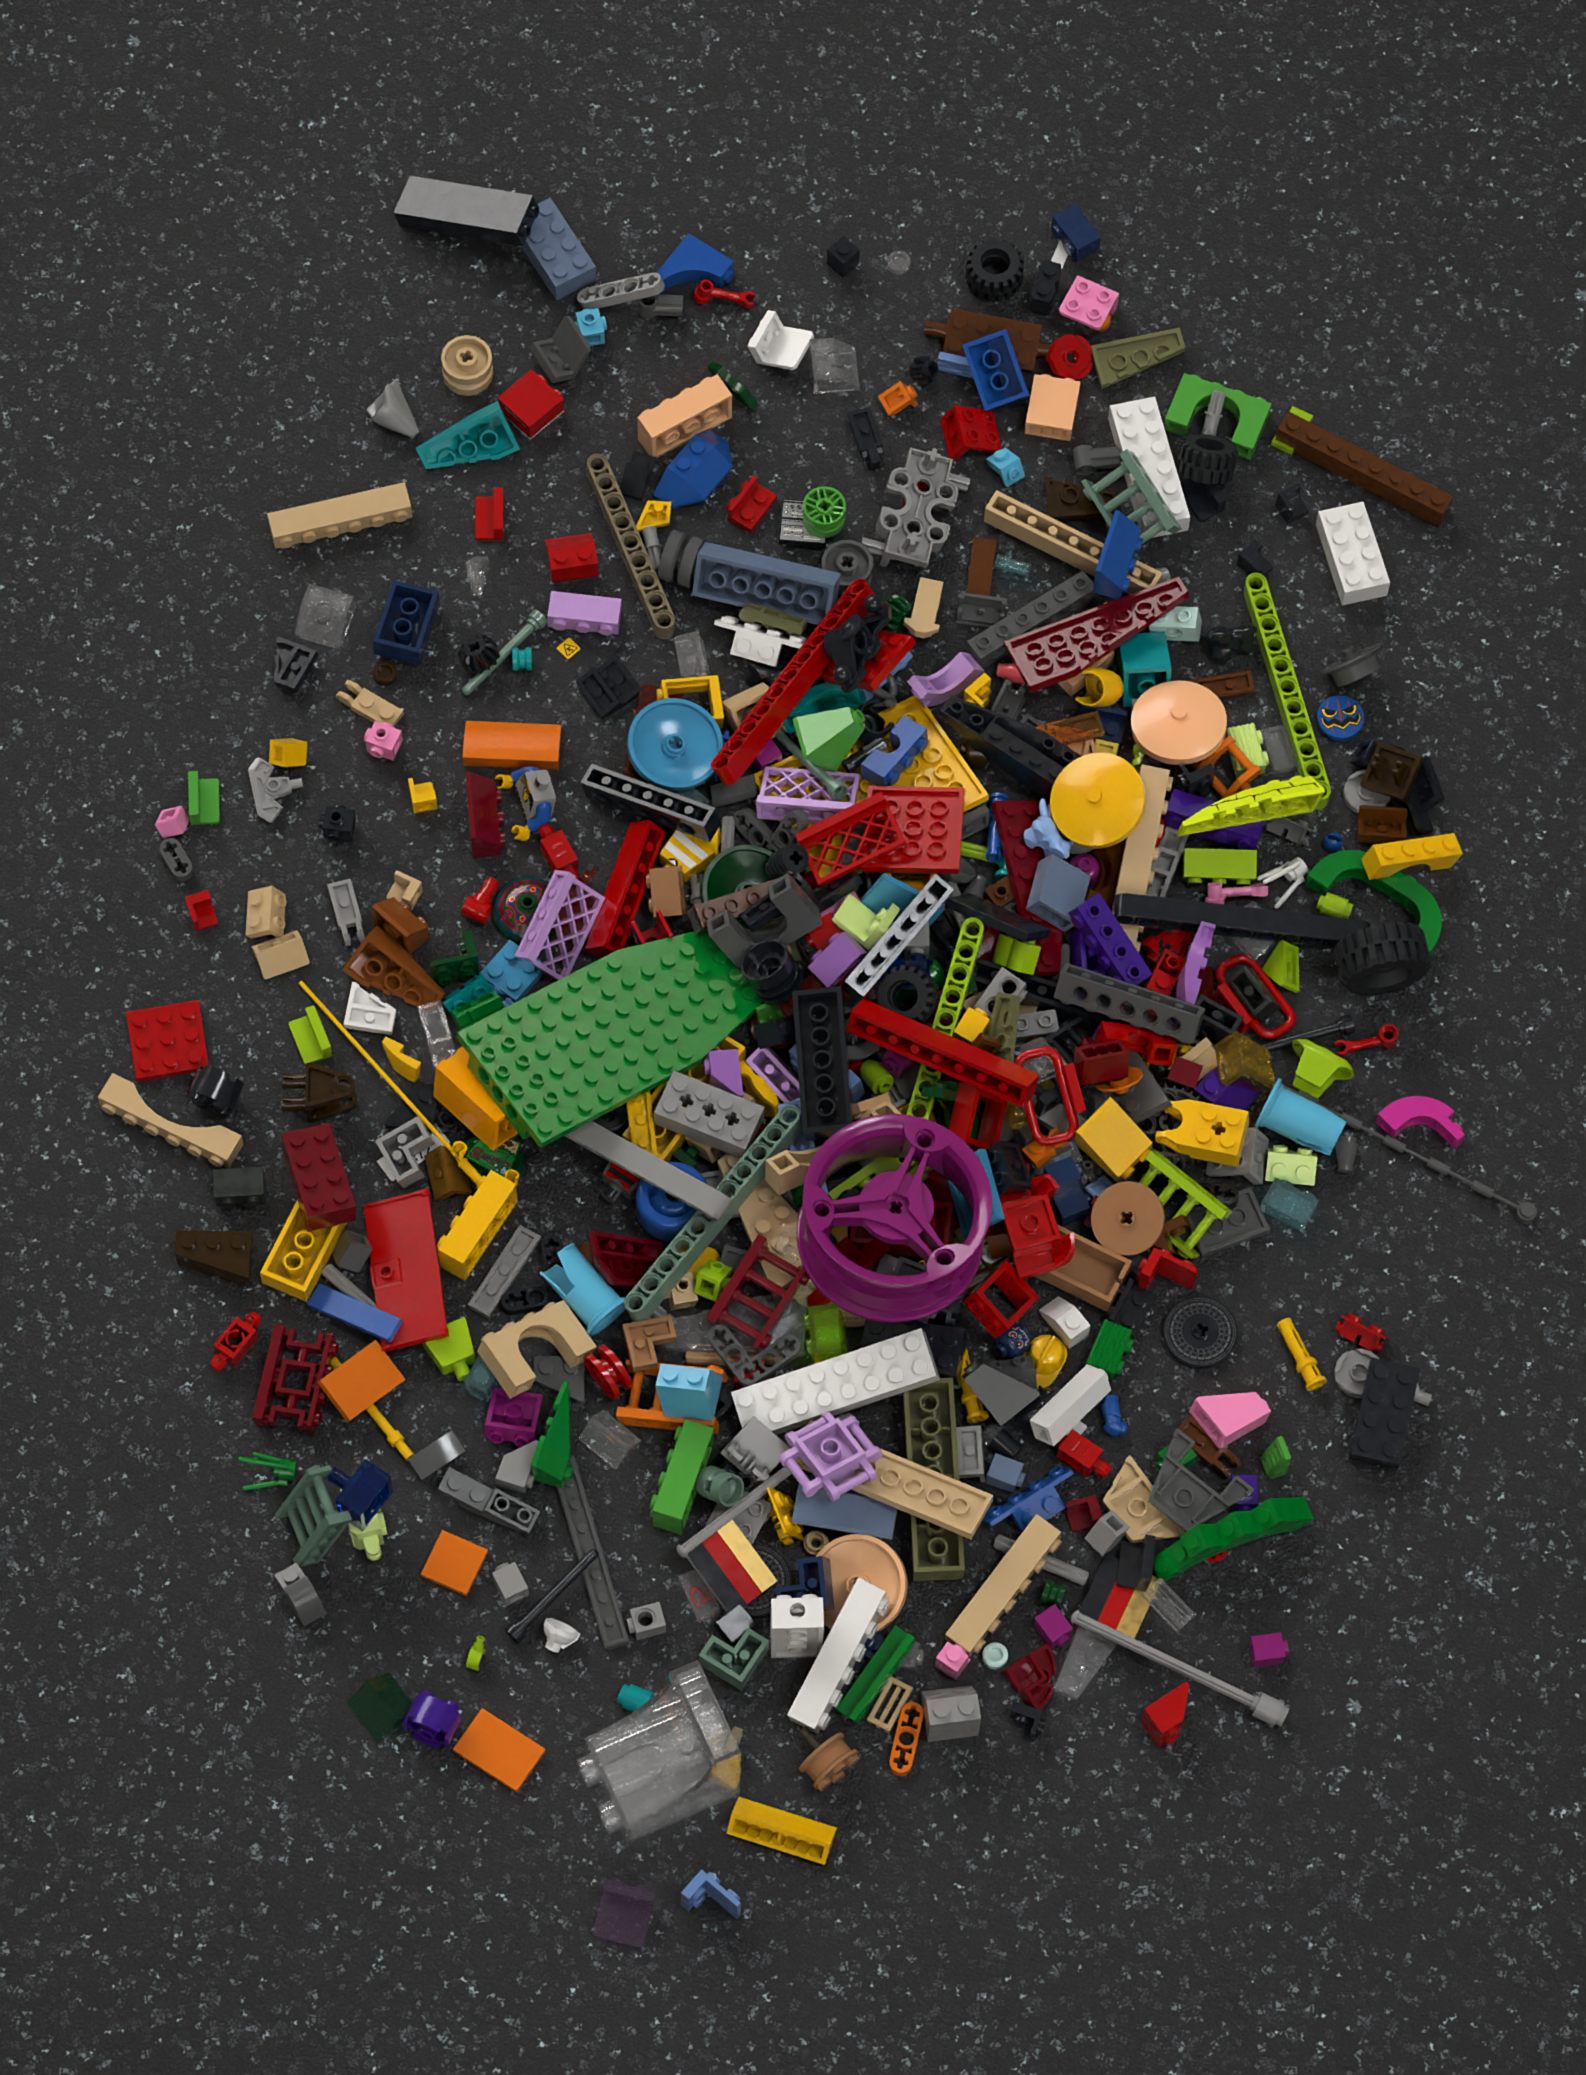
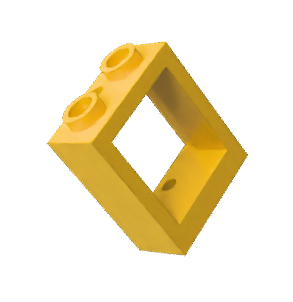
M718 675L661 680L660 689L656 690L657 701L669 698L668 695L708 691L711 716L715 719L719 728H723L724 713Z

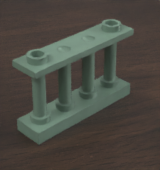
M1128 449L1119 454L1123 460L1121 466L1095 484L1087 479L1081 481L1085 487L1083 489L1084 494L1090 501H1094L1109 527L1113 519L1111 511L1136 493L1143 492L1147 498L1145 504L1127 516L1132 522H1136L1150 511H1155L1159 518L1157 523L1140 534V538L1144 539L1143 544L1162 530L1175 534L1182 529L1135 453ZM1131 473L1135 479L1133 485L1105 503L1099 492L1124 474ZM1135 552L1134 558L1138 560L1140 557Z
M315 1465L308 1468L275 1514L276 1519L289 1516L301 1546L299 1552L293 1558L294 1564L297 1562L299 1567L319 1563L352 1520L349 1511L338 1512L333 1507L323 1482L332 1470L330 1465L324 1467ZM315 1492H317V1494H318V1497H319L320 1502H321V1504H322V1507H323V1509H324L325 1515H324V1513H323V1511H322V1508H321V1506H320V1503H319V1501H318V1498H317ZM307 1502H308V1504H309V1506H310V1509H311V1511H312V1514H313V1516H314V1519H315V1521H316L317 1526L315 1525V1522H314V1520H313V1517H312V1515H311V1512H310V1510H309V1508H308ZM299 1513H300V1515H301V1518H302V1520H303V1523H304V1525H305V1528H306V1530H307V1533H308L309 1537H308L307 1534H306V1531H305L304 1526H303V1524H302V1521H301V1519H300Z

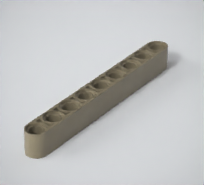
M593 454L587 460L588 479L655 635L660 639H669L675 632L674 614L607 458L602 454ZM601 467L602 469L594 470L593 468ZM603 486H609V487H610L609 489H606V490H605V489H602ZM615 505L618 506V508L612 509L610 508V506ZM619 525H626L627 527H626V528H619L618 526H619ZM629 544L635 545V547L628 548L626 546ZM636 564H643L644 566H643V567H635L634 565H636ZM646 583L652 584L650 587H644L643 585ZM659 603L661 605L658 607H654L651 604ZM661 623H668L669 625L663 627V626H660L659 624H661Z

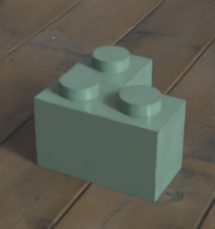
M747 1628L733 1648L712 1635L699 1654V1665L742 1691L768 1652L769 1640Z

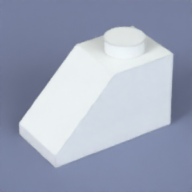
M1058 1296L1039 1309V1313L1068 1349L1089 1336L1090 1324L1074 1305Z

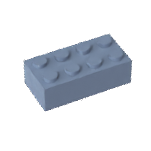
M548 198L537 204L539 206V215L533 222L530 236L526 238L524 245L521 247L557 301L595 282L596 266L552 199Z

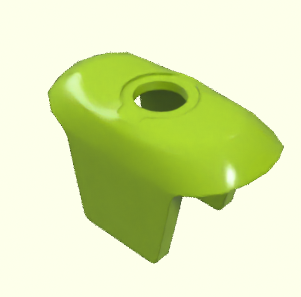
M1295 1039L1292 1041L1293 1050L1300 1058L1292 1085L1294 1089L1302 1090L1319 1099L1335 1080H1350L1354 1077L1351 1065L1330 1050L1308 1039Z

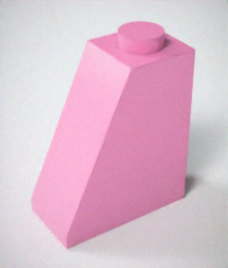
M1256 1392L1201 1396L1194 1400L1189 1412L1215 1445L1221 1449L1263 1425L1271 1410L1267 1402L1261 1399Z

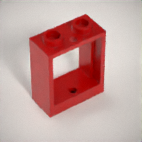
M959 1082L949 1130L960 1137L972 1148L973 1152L979 1149H987L999 1141L1007 1101L970 1084ZM978 1100H982L986 1103L978 1139L976 1140L970 1138Z
M1006 1260L993 1269L962 1302L994 1338H997L1007 1331L1031 1307L1039 1296L1024 1279L1019 1280L1017 1271ZM993 1282L1017 1308L1007 1320L983 1293Z

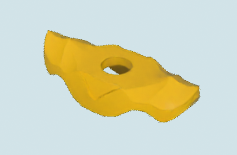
M745 1059L739 1061L742 1084L746 1088V1093L754 1098L756 1104L765 1107L764 1117L773 1119L779 1112L777 1105L780 1104L776 1093L762 1077L754 1073L753 1069L745 1062Z

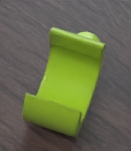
M483 1636L476 1637V1642H474L467 1658L466 1668L479 1671L482 1655H485V1649H483L485 1638Z

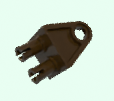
M307 1063L305 1074L283 1073V1089H305L304 1097L282 1096V1112H304L307 1115L308 1123H314L351 1112L357 1106L355 1081L346 1073L314 1063ZM347 1082L350 1085V1087L341 1085L339 1083ZM352 1097V1102H350L349 1104L344 1105L339 1103L340 1101Z

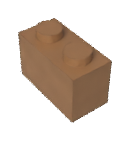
M682 866L649 869V874L646 875L647 887L651 888L652 898H649V910L653 912V916L656 917V911L661 910L664 917L687 914Z

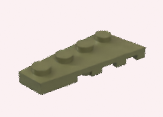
M1180 328L1091 345L1093 352L1091 357L1101 390L1185 352V344Z
M998 992L986 1035L999 1039L1002 1044L995 1055L1014 1063L1020 997Z

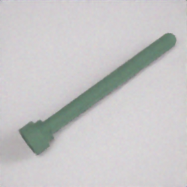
M535 609L528 615L527 624L499 651L500 657L496 660L497 664L492 665L490 670H484L483 674L478 672L462 688L464 695H469L512 653V648L518 647L533 631L541 630L548 623V620L540 611Z
M778 731L776 733V739L826 785L827 793L833 800L840 801L845 798L848 793V786L843 781L832 779L821 767L805 759L801 748L784 732Z

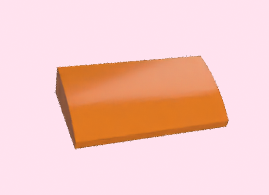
M466 721L462 757L463 766L505 768L532 766L538 769L559 770L561 725Z

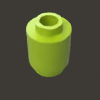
M1327 892L1326 896H1320L1316 908L1320 910L1319 915L1349 919L1354 904L1349 903L1348 899Z
M867 1060L860 1068L861 1078L875 1094L887 1093L891 1089L894 1078L879 1061Z

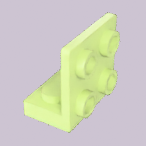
M848 894L833 916L832 921L840 929L848 932L858 944L870 950L886 933L900 908L892 903L887 910L882 908L876 915L853 895Z

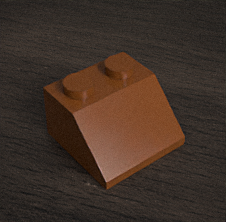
M393 897L375 903L372 906L374 926L380 927L393 937L409 955L429 938L427 922L420 916L415 917L405 902H398Z

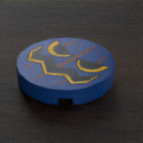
M1347 696L1327 698L1321 703L1317 711V726L1320 732L1334 741L1353 739L1360 732L1364 724V712L1361 706L1354 699Z

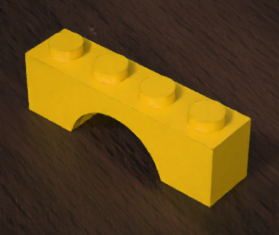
M1455 833L1372 845L1361 860L1369 880L1390 877L1402 869L1419 864L1428 865L1430 871L1451 868L1463 853Z

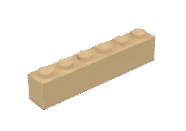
M403 482L267 513L276 549L280 547L289 548L294 544L302 542L311 543L316 539L324 537L333 538L346 532L355 533L368 527H381L386 523L394 521L403 522L408 518H412V509L406 485Z
M1036 1514L946 1632L945 1639L953 1645L958 1644L963 1647L969 1657L973 1652L978 1654L986 1643L983 1640L989 1632L993 1634L1001 1624L999 1620L1004 1612L1008 1614L1017 1601L1014 1598L1019 1592L1024 1593L1032 1582L1029 1578L1034 1572L1039 1573L1047 1563L1045 1557L1048 1553H1055L1062 1543L1060 1540L1061 1531Z

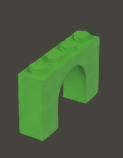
M1184 373L1166 415L1164 429L1186 437L1195 414L1202 408L1209 406L1213 390L1223 391L1226 394L1223 407L1231 411L1238 422L1231 443L1238 448V456L1251 460L1270 415L1272 403L1260 397L1255 398L1246 395L1240 390L1226 388L1220 383L1203 380L1197 375Z

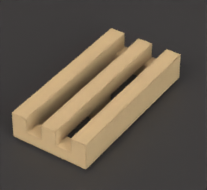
M891 1677L869 1714L867 1722L890 1733L901 1713L902 1707L906 1704L912 1693L913 1687ZM894 1684L897 1687L878 1720L875 1716ZM902 1689L906 1690L888 1724L884 1723Z

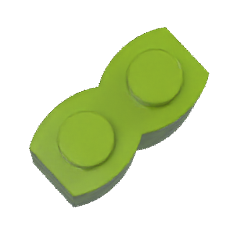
M999 933L992 962L1020 973L1034 975L1041 946L1035 944L1036 940L1024 942L1008 934Z

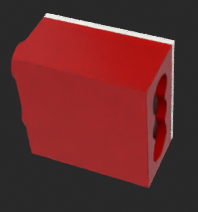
M532 369L498 397V402L506 418L530 440L564 412L563 395L557 389L553 390L548 385L546 379L541 374L537 375Z

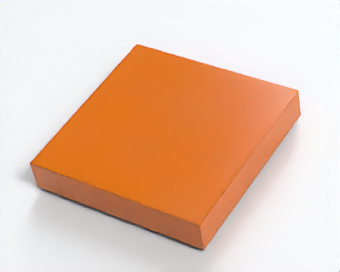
M442 1530L421 1572V1577L467 1597L488 1554V1549Z

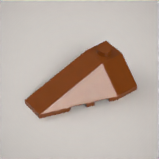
M378 926L365 937L342 969L365 987H374L383 991L382 993L388 996L392 994L404 999L406 1003L429 1012L435 1009L446 994L393 937Z

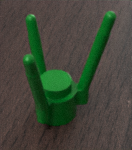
M253 1452L252 1456L260 1459L238 1457V1461L274 1468V1477L279 1478V1480L243 1486V1491L273 1486H287L288 1481L294 1482L296 1461L280 1459Z

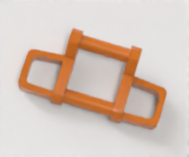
M1231 735L1226 737L1219 748L1209 757L1203 759L1201 763L1191 764L1195 771L1210 763L1213 766L1220 756L1229 750L1244 767L1246 772L1238 777L1229 789L1214 776L1212 787L1222 797L1221 799L1239 793L1242 790L1251 789L1248 783L1262 772L1259 766L1254 765L1235 744L1236 740Z

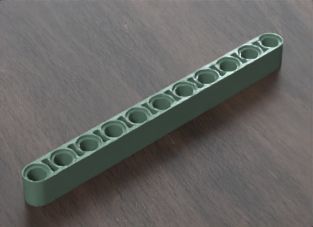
M784 1106L715 1188L725 1195L734 1192V1195L729 1197L732 1201L720 1220L716 1221L697 1210L629 1292L624 1300V1305L629 1317L634 1322L647 1320L764 1179L765 1160L787 1150L803 1131L802 1116L796 1106ZM790 1119H796L795 1121H793V1122H791V1123H788V1122H787V1121L790 1120ZM776 1137H781L777 1141H772ZM765 1155L763 1159L757 1160L759 1156ZM745 1174H750L747 1178H741ZM699 1230H704L700 1234H695ZM688 1248L686 1252L680 1253L682 1249ZM673 1267L671 1271L664 1272L665 1269ZM658 1286L655 1290L648 1291L651 1287ZM642 1305L639 1309L633 1310L635 1306Z

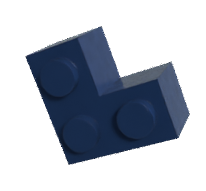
M1072 1156L1045 1166L1043 1175L1050 1174L1060 1187L1055 1196L1050 1200L1060 1225L1063 1227L1086 1218L1090 1212L1091 1200L1089 1195L1083 1193L1080 1187L1082 1185L1081 1177L1083 1176V1171L1079 1163H1074Z
M818 1556L798 1559L800 1585L775 1588L776 1597L779 1595H790L792 1598H802L803 1595L814 1594L817 1597H823V1611L835 1610L830 1559Z

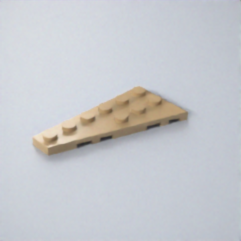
M727 1153L717 1161V1166L723 1179L740 1158ZM745 1174L741 1178H747L750 1174ZM764 1177L737 1210L751 1245L757 1235L760 1234L767 1238V1247L771 1253L801 1269L803 1265L799 1256L796 1238L799 1215L781 1195L776 1193L765 1181ZM759 1260L765 1278L784 1289L792 1284L795 1279L793 1276L765 1260Z

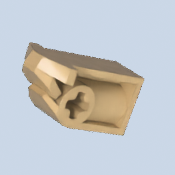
M920 577L911 619L905 618L904 626L913 636L927 638L939 632L940 625L935 624L942 595L943 582Z

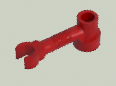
M702 280L693 293L694 301L700 305L708 304L712 297L738 302L739 305L746 309H752L755 303L746 300L747 298L754 299L756 296L754 292L736 293L714 288L710 280Z
M1385 1024L1380 1028L1378 1036L1356 1041L1337 1040L1334 1043V1047H1345L1344 1051L1337 1052V1056L1341 1058L1346 1057L1353 1051L1382 1045L1390 1049L1395 1046L1399 1032L1393 1024Z

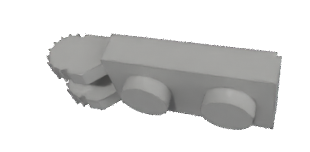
M351 879L327 884L339 930L342 932L345 947L351 945V938L347 928L356 926L357 938L362 943L365 939L362 929L363 923Z

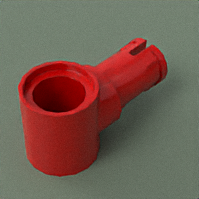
M487 877L480 891L475 893L474 896L469 895L462 907L461 915L478 923L485 924L492 911L491 899L499 887V882L493 877Z

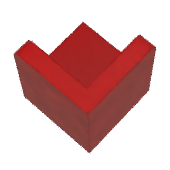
M208 890L185 897L195 932L218 925Z

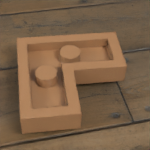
M671 1315L622 1324L633 1372L658 1368L654 1346L677 1342V1335Z

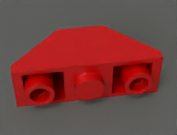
M1165 948L1151 971L1152 975L1146 979L1142 988L1170 996L1186 959ZM1148 1010L1151 1015L1156 1016L1154 1011Z

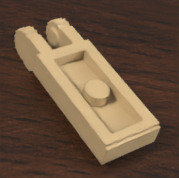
M347 680L344 685L349 691L357 695L355 700L342 691L336 694V698L373 723L375 721L380 723L387 722L395 727L404 714L400 708L369 690L362 689L351 680Z

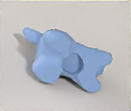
M1042 798L1039 803L1041 816L1032 822L1030 828L1024 831L1025 844L1030 848L1040 846L1044 851L1045 858L1050 854H1054L1062 859H1067L1074 842L1064 840L1060 836L1054 821L1049 817L1046 800Z

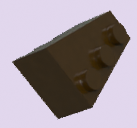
M176 1230L175 1256L177 1264L206 1274L208 1272L220 1276L221 1279L232 1280L251 1288L253 1257L251 1231Z

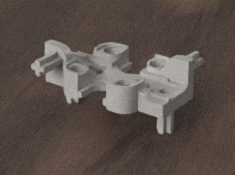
M910 447L905 467L894 469L886 483L884 493L902 495L905 499V507L899 510L882 507L878 516L876 531L881 538L886 540L885 543L864 537L861 540V544L869 549L871 554L881 557L880 566L887 567L890 559H895L913 564L916 567L926 568L931 552L941 550L949 535L950 525L935 521L931 515V509L939 506L952 511L957 501L958 490L967 492L970 478L950 473L953 459L941 456V454L937 453L936 448L925 452ZM895 480L902 481L904 485H898ZM917 483H927L929 490L927 492L920 491ZM940 493L947 494L949 498L942 497ZM885 522H891L894 527L887 526ZM911 523L916 524L919 527V532L910 533L907 525ZM930 535L938 536L939 540L932 539Z

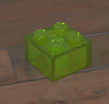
M834 1303L809 1306L808 1315H804L806 1330H809L810 1339H806L808 1354H811L812 1361L822 1362L848 1353L845 1317L840 1307Z

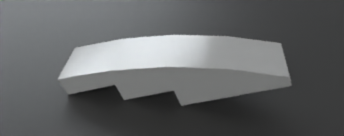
M1166 826L1165 835L1160 845H1158L1157 862H1152L1150 871H1155L1152 886H1147L1146 894L1166 898L1189 835L1178 836L1177 829Z

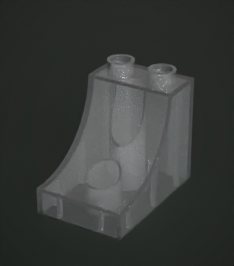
M698 1660L670 1671L666 1684L648 1702L616 1723L586 1737L585 1751L587 1755L576 1759L586 1786L590 1788L600 1783L607 1798L606 1802L597 1805V1809L608 1834L621 1829L627 1844L740 1795L741 1752Z

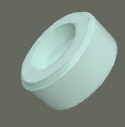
M996 1642L988 1644L983 1650V1662L988 1668L994 1670L1004 1667L1008 1660L1006 1647Z

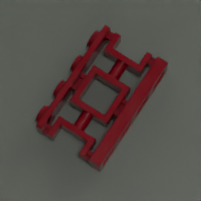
M274 1324L252 1418L256 1426L266 1427L267 1425L275 1427L278 1416L297 1418L299 1431L304 1432L306 1430L310 1434H315L316 1428L320 1427L322 1423V1412H320L322 1403L325 1404L327 1401V1395L317 1382L333 1371L331 1360L332 1357L337 1356L339 1344L331 1333L327 1335L319 1333L316 1344L296 1341L297 1333L295 1329L290 1328L287 1330L283 1325ZM285 1346H287L288 1350L299 1351L297 1360L283 1359ZM308 1353L322 1355L319 1368L317 1363L306 1362ZM289 1369L309 1372L305 1391L284 1388ZM274 1392L279 1397L287 1398L286 1407L272 1405ZM298 1399L312 1401L309 1415L306 1410L295 1409Z

